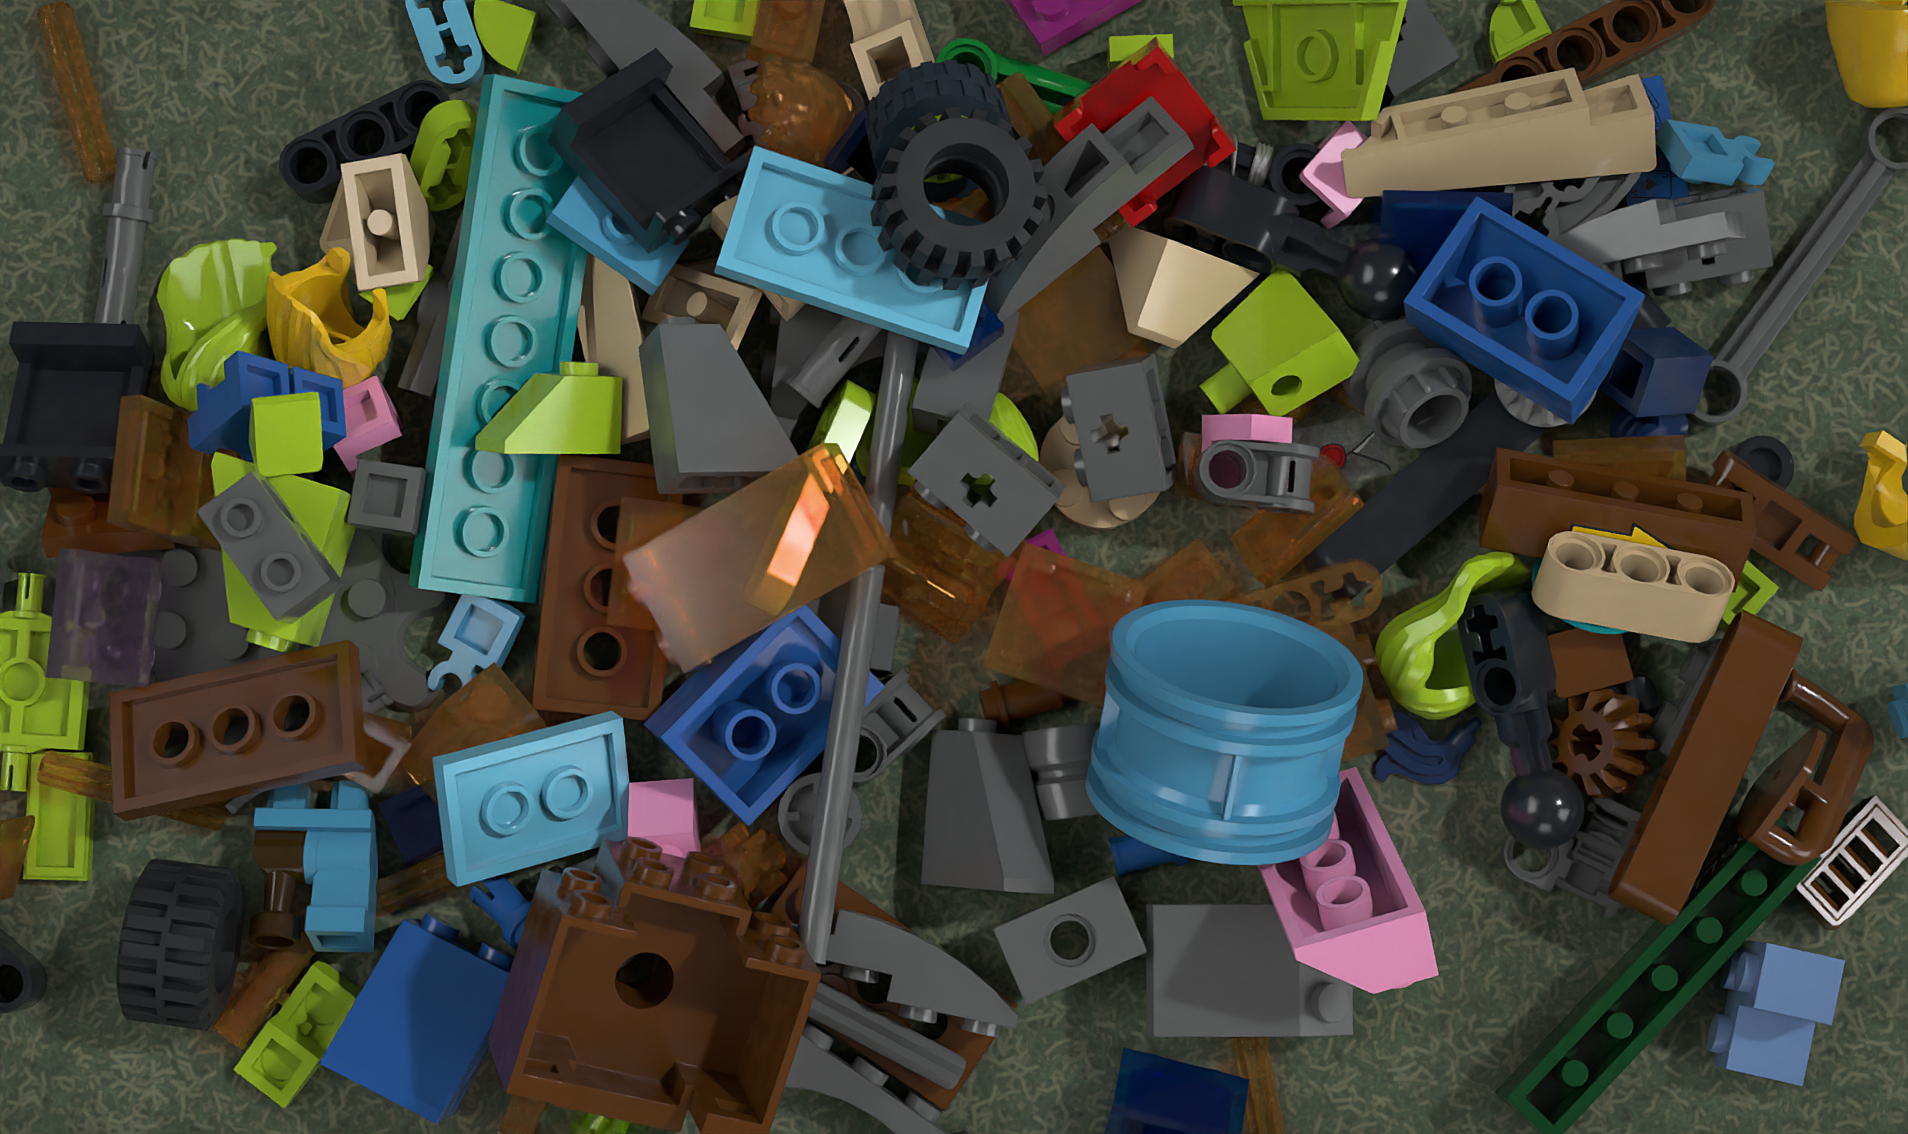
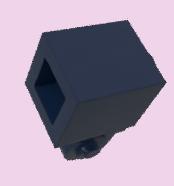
M1674 327L1630 329L1608 374L1598 387V389L1624 407L1616 414L1610 425L1609 434L1611 440L1644 466H1653L1663 461L1673 450L1674 445L1682 443L1686 438L1688 421L1685 414L1695 413L1714 355Z

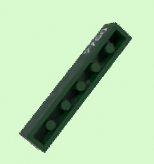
M1778 818L1775 824L1794 837L1795 832L1782 819ZM1738 833L1696 878L1680 913L1673 923L1666 926L1655 921L1495 1093L1537 1134H1564L1823 858L1819 856L1815 860L1800 866L1783 864L1768 856Z

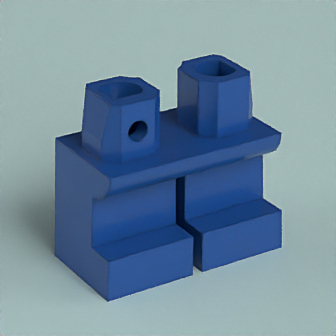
M239 350L224 361L225 379L216 387L202 383L196 385L198 409L187 419L189 445L193 450L212 454L219 448L238 452L245 461L254 463L248 442L251 399L318 392L321 408L323 452L347 437L342 380L295 366L288 369V364Z

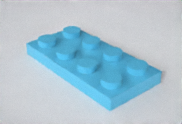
M754 146L714 273L962 355L965 354L971 341L988 280L985 285L973 289L970 288L967 280H963L958 290H943V279L937 277L933 278L929 286L916 281L920 271L910 265L903 273L893 264L898 252L894 248L883 252L877 241L883 228L882 226H872L870 212L876 202L871 199L872 184ZM930 204L939 216L956 225L976 226L985 223Z

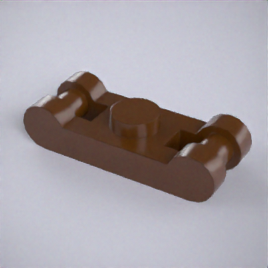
M1723 449L1712 464L1716 471L1705 485L1732 490L1738 486L1746 492L1752 493L1757 532L1751 548L1810 587L1822 592L1833 577L1830 569L1842 554L1846 556L1851 554L1860 542L1859 537L1843 524L1828 518L1753 469L1737 455ZM1811 533L1819 538L1820 541L1808 556L1800 553L1797 549L1807 535Z

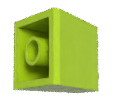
M215 452L211 463L215 497L250 471L256 473L254 463ZM295 475L266 477L336 573L341 577L356 527L347 523L352 495L341 489ZM221 546L230 623L249 628L245 641L287 653L298 651L300 643L313 647L319 646L336 592L292 624L277 621Z

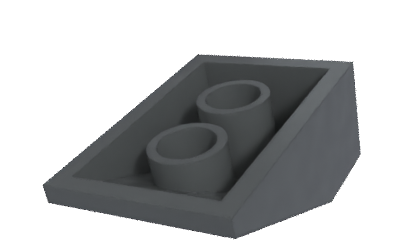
M1273 903L1146 904L1147 1037H1305L1353 1035V985L1295 959Z

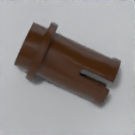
M1053 670L1047 671L1042 675L1000 686L994 680L989 682V689L979 691V699L985 720L997 721V726L1000 725L1002 731L1009 729L1010 722L1052 710L1058 711L1063 709L1059 685Z

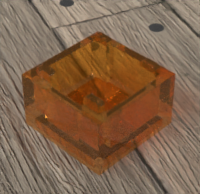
M1024 542L982 669L1102 710L1106 693L1105 671L1111 654L1112 632L1117 622L1123 616L1141 607L1148 584Z

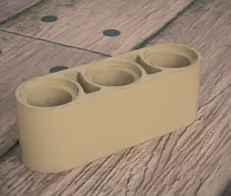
M1565 531L1557 533L1550 538L1531 593L1533 601L1541 610L1561 619L1679 641L1700 643L1709 640L1715 635L1733 591L1735 579L1733 573L1726 565L1717 559L1704 555L1586 533Z

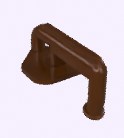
M1793 667L1777 702L1785 703L1788 701L1828 727L1833 733L1813 781L1808 777L1815 767L1826 740V734L1818 728L1808 731L1760 774L1748 791L1733 824V829L1771 858L1783 864L1800 866L1815 860L1833 846L1874 745V735L1868 722L1861 715L1815 683L1798 675L1797 670ZM1795 805L1803 810L1804 813L1793 837L1776 825L1775 822L1784 810L1789 812Z

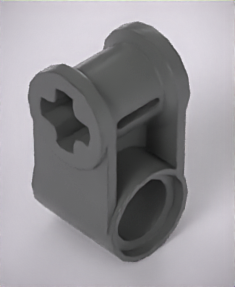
M1221 440L1209 446L1194 461L1191 471L1192 484L1200 496L1206 501L1216 504L1256 507L1259 510L1274 513L1311 515L1315 511V503L1309 500L1312 462L1319 460L1320 448L1296 443H1255ZM1223 455L1236 462L1240 478L1235 488L1225 489L1217 486L1211 480L1208 467L1210 460L1214 456Z
M902 669L884 685L885 687L864 708L860 738L872 743L876 749L877 758L870 769L865 772H854L853 785L868 784L876 779L903 753L907 754L948 716L942 709L934 710L909 684L911 675L905 669ZM894 701H898L916 722H912Z

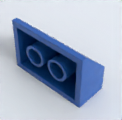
M1476 196L1403 302L1407 322L1417 327L1425 337L1443 348L1453 351L1463 360L1573 425L1608 374L1643 304L1645 294Z

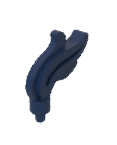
M1387 710L1386 716L1396 720L1397 728L1381 719L1366 718L1355 721L1352 732L1367 735L1387 752L1379 758L1375 765L1376 778L1381 782L1386 781L1390 774L1397 773L1422 783L1444 784L1456 776L1461 767L1463 755L1476 743L1472 736L1480 729L1482 721L1478 717H1473L1463 728L1457 724L1445 739L1431 740L1414 718L1397 710Z

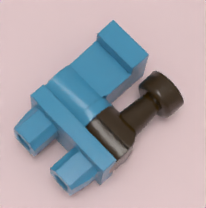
M340 780L333 783L331 809H309L311 790L306 782L272 789L266 808H255L253 826L256 833L252 848L254 858L264 875V911L258 912L251 917L248 942L256 947L271 950H289L299 947L301 944L302 921L296 915L291 914L296 884L313 885L311 906H307L305 932L314 950L319 952H374L380 828L372 811L371 794L366 782Z

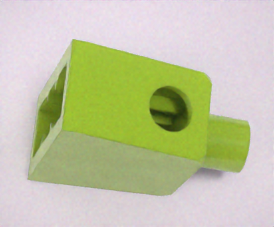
M1277 268L1213 329L1211 340L1228 364L1200 384L1199 387L1220 415L1226 414L1249 395L1253 394L1270 416L1282 417L1352 376L1360 360L1340 329L1292 274Z

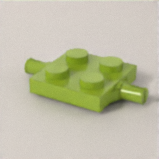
M18 573L16 611L10 610L0 614V751H3L0 790L27 792L26 782L29 753L34 754L51 748L84 751L95 624L58 620L42 613L46 575Z

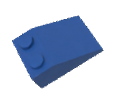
M794 596L777 616L772 614L691 676L643 725L730 812L750 826L825 749L841 641L799 597ZM869 672L864 708L885 687L871 672Z

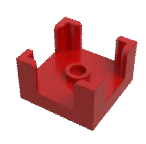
M1157 37L1153 38L1053 114L1054 127L1068 144L1091 123L1104 134L1147 98L1152 96L1187 133L1195 148L1118 209L1132 228L1158 209L1157 199L1205 163L1211 169L1236 151L1230 134Z

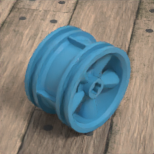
M1173 600L1146 605L1123 616L1117 622L1112 632L1111 654L1105 671L1106 693L1100 726L1093 738L1091 760L1086 775L1085 787L1087 795L1095 809L1116 828L1143 843L1169 853L1213 863L1231 865L1281 863L1303 857L1322 846L1331 833L1335 814L1334 808L1338 801L1341 786L1338 772L1345 739L1354 727L1357 702L1360 698L1364 680L1362 668L1355 656L1339 641L1305 622L1274 611L1245 604L1215 600Z

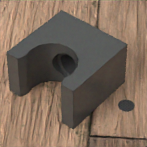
M1109 874L1065 896L992 926L1026 1005L1147 952L1114 875ZM1068 920L1077 921L1082 924L1088 936L1087 946L1084 951L1072 958H1064L1057 955L1050 943L1051 933L1055 926Z

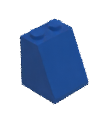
M425 913L421 922L414 918L403 919L319 1064L438 1124L456 1114L490 1048L488 1040L514 956L485 942H482L479 950L476 951L455 940L460 929L434 915Z

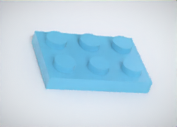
M613 711L432 758L447 879L457 887L601 847L603 839L618 842L628 837L629 773L623 718Z

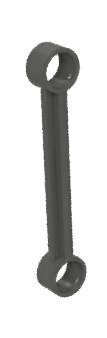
M1907 107L1886 109L1865 126L1860 138L1861 157L1713 358L1709 370L1722 374V377L1726 379L1731 387L1732 400L1728 411L1719 415H1709L1696 408L1695 413L1685 414L1686 418L1691 422L1705 427L1718 426L1732 419L1742 410L1747 399V385L1745 381L1747 376L1893 176L1908 171V160L1892 162L1880 154L1875 144L1876 128L1885 120L1900 121L1906 124L1905 126L1908 128Z

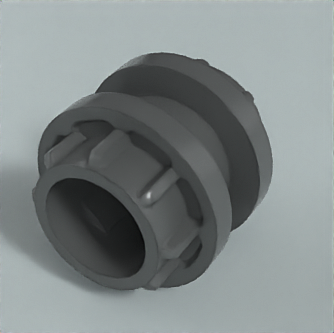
M1406 315L1386 320H1376L1362 329L1351 341L1350 346L1360 361L1352 376L1342 381L1343 389L1353 405L1364 413L1367 424L1381 441L1390 445L1404 446L1406 449L1426 448L1444 441L1461 426L1468 412V401L1471 398L1472 376L1461 358L1453 351L1445 349L1425 337L1417 327L1407 322Z

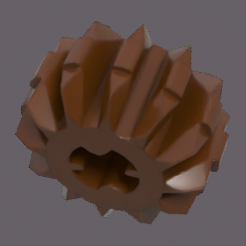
M1601 688L1590 691L1589 695L1579 694L1574 697H1568L1569 712H1559L1551 716L1560 729L1558 736L1547 740V744L1559 751V756L1552 764V767L1566 773L1574 780L1581 792H1587L1593 798L1610 799L1616 793L1628 794L1633 790H1638L1637 776H1647L1649 773L1654 772V769L1646 759L1647 751H1653L1662 746L1654 739L1647 738L1646 734L1656 719L1650 717L1649 714L1638 713L1640 700L1635 699L1631 695H1618L1612 689Z

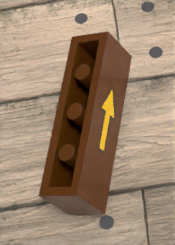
M1498 447L1479 507L1480 547L1495 549L1498 552L1506 551L1514 555L1522 554L1543 558L1549 540L1555 534L1565 531L1586 533L1717 559L1733 573L1735 579L1733 593L1736 592L1757 532L1752 493Z

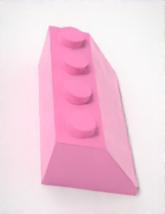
M1357 767L1340 771L1338 773L1341 786L1338 801L1334 808L1335 814L1332 829L1328 839L1322 846L1294 860L1257 865L1295 959L1372 994L1393 988H1404L1414 982L1438 976L1426 911Z

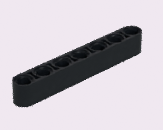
M1631 274L1623 278V282L1645 294L1643 304L1630 329L1666 327L1672 322ZM1495 389L1466 415L1461 426L1451 436L1436 445L1428 447L1365 504L1360 506L1320 543L1308 551L1301 558V561L1342 607L1345 606L1487 483L1497 447L1523 452L1550 427L1529 425L1515 418L1505 409Z

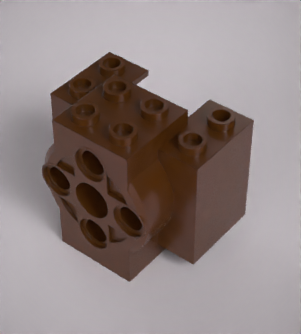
M625 837L623 843L603 839L593 872L567 867L560 874L542 869L488 1040L505 1093L549 1102L553 1106L675 1132H681L689 1109L700 1134H769L822 975L806 950V946L801 942L795 930L791 928L792 924L780 916L767 912H755L753 918H751L752 909L728 869L724 867L725 863L722 860L697 851L687 852L686 858L662 853L663 849L658 844L639 837ZM640 953H654L661 956L659 966L647 979L636 983H624L615 979L618 969L628 958Z

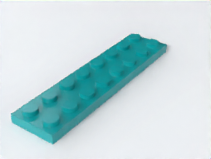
M497 74L483 76L425 471H427L418 536H415L408 580V586L527 603L536 602L557 454H502L475 450V440L483 428L535 373L559 374L560 361L572 360L588 251L546 222L578 176L547 141L561 107L583 93Z

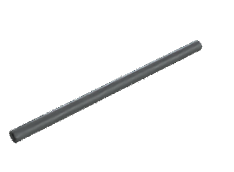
M889 330L797 935L806 946V950L814 963L826 965L919 345V340Z

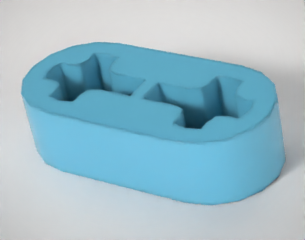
M405 0L406 9L425 62L436 81L444 87L455 90L468 88L475 84L484 72L486 61L466 0H445L443 2V9L448 22L441 25L437 24L429 8L419 9L418 4L426 0ZM452 34L462 52L472 50V56L464 60L465 71L460 74H454L449 66L440 67L439 62L448 58L443 38Z

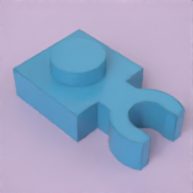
M1666 119L1655 138L1656 143L1671 163V170L1679 178L1692 184H1702L1706 181L1732 186L1737 178L1748 184L1762 185L1775 165L1772 159L1755 156L1761 146L1759 140L1748 136H1737L1734 140L1727 139L1718 127Z
M462 594L438 640L439 644L453 652L448 661L439 663L433 668L428 677L427 687L433 691L442 689L448 676L454 673L462 681V691L457 697L456 704L461 707L472 704L478 698L482 689V678L479 673L481 668L490 673L501 670L528 615L500 599Z

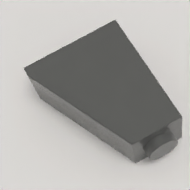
M685 316L673 317L660 322L638 347L658 494L780 492L802 471L801 459L721 324H697L695 318Z
M959 718L958 730H932L921 884L1007 892L1054 894V877L1023 736L997 733V721L968 718Z

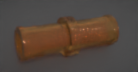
M301 929V944L299 947L289 950L270 949L256 968L249 965L242 974L246 981L212 1026L217 1033L242 1050L246 1048L247 1042L277 1003L284 1006L291 996L287 991L316 953L303 929Z

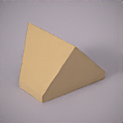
M400 153L341 164L342 177L320 238L321 250L325 254H327L329 249L341 247L348 251L351 259L348 277L358 287L360 292L423 282L436 223L406 155Z
M1115 221L1106 228L1128 332L1174 349L1184 343L1260 275V273L1173 240Z
M718 257L674 264L653 296L650 295L640 318L654 326H657L666 319L682 316L695 318L697 324H721L737 351L763 291L758 287L714 273Z

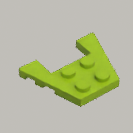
M1232 0L1234 6L1243 7L1251 40L1243 44L1263 120L1367 121L1378 119L1408 0Z

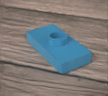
M577 176L546 220L552 227L651 296L659 288L690 242L687 239L679 245H674L669 240L648 254L579 176Z

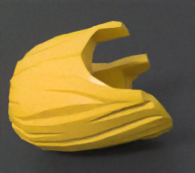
M341 247L329 249L327 254L318 263L302 271H293L283 276L273 271L268 275L266 281L267 325L269 340L276 361L288 364V369L295 366L342 380L343 389H346L372 376L379 362L383 361L386 357L393 331L389 324L386 291L382 288L372 291L373 315L369 324L361 325L355 321L347 282L351 260L350 254Z

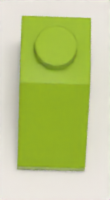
M560 361L559 374L535 373L476 436L475 450L502 454H620L623 377L598 375L597 362Z

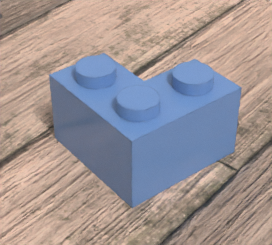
M1746 940L1722 965L1720 985L1722 988L1729 989L1724 1015L1716 1013L1713 1016L1708 1032L1707 1049L1710 1052H1715L1713 1065L1803 1086L1815 1024L1818 1022L1832 1025L1845 960L1775 944Z

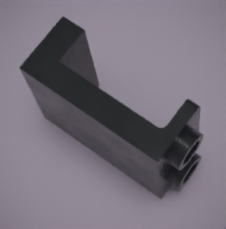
M657 48L561 107L547 141L648 254L669 240L674 245L681 244L697 231L703 223V218L710 214L716 206L739 195L751 157L746 152L731 162L664 88V85L673 66Z
M13 321L9 345L19 362L4 441L3 444H0V481L3 486L23 492H38L43 488H74L88 494L103 493L107 489L130 490L154 363V355L140 325Z

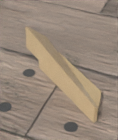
M1574 67L1386 107L1379 113L1377 120L1371 121V136L1360 147L1353 149L1345 148L1341 152L1345 189L1350 198H1363L1649 172L1655 169L1657 164L1654 112L1639 74L1630 75L1583 91Z
M588 252L577 320L585 361L598 363V375L623 377L621 445L650 438L638 349L646 339L643 321L640 318L641 313L634 283Z

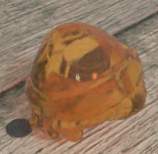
M773 54L763 56L758 62L759 67L756 71L759 77L750 85V93L758 98L756 104L749 110V118L764 127L765 130L760 137L761 141L767 143V150L819 166L841 136L848 130L854 119L853 105L849 96L834 78L810 65L806 58L788 55L779 57Z

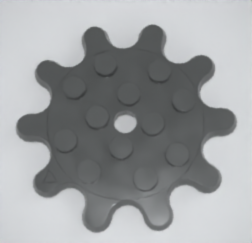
M199 452L193 454L182 466L180 477L190 505L187 516L179 524L174 549L112 553L118 562L139 575L143 583V597L133 612L103 620L96 627L93 647L96 654L108 663L138 662L145 665L154 674L156 683L287 653L245 641L249 628L230 623L221 545L196 512L215 498L211 468L214 457L213 453ZM324 453L322 469L320 471L292 475L323 484ZM356 528L340 577L345 585L335 593L319 646L350 640L359 648L361 676L366 670L371 669L378 678L376 681L378 683L382 682L393 700L392 705L411 713L421 712L428 708L435 700L437 690L433 691L427 687L428 677L431 672L415 664L407 656L404 650L403 637L406 629L413 621L422 617L443 613L450 606L454 593L408 586L410 570L399 566L391 555L390 540L392 535L362 531ZM300 643L298 651L313 648V646ZM302 703L294 706L285 717L284 728L286 729L309 713V704ZM247 716L239 717L232 721L224 734L225 745H232L243 739L249 728ZM188 730L175 732L170 740L166 742L165 750L176 745L183 736L188 734ZM362 770L329 778L334 781H349L361 774Z

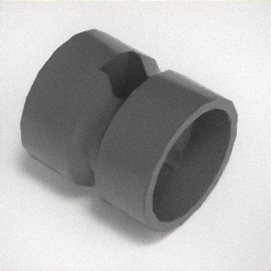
M1100 722L1021 733L1030 771L1037 773L1038 780L1033 783L1041 822L1100 814L1091 803L1085 787L1087 770L1091 760L1092 742Z

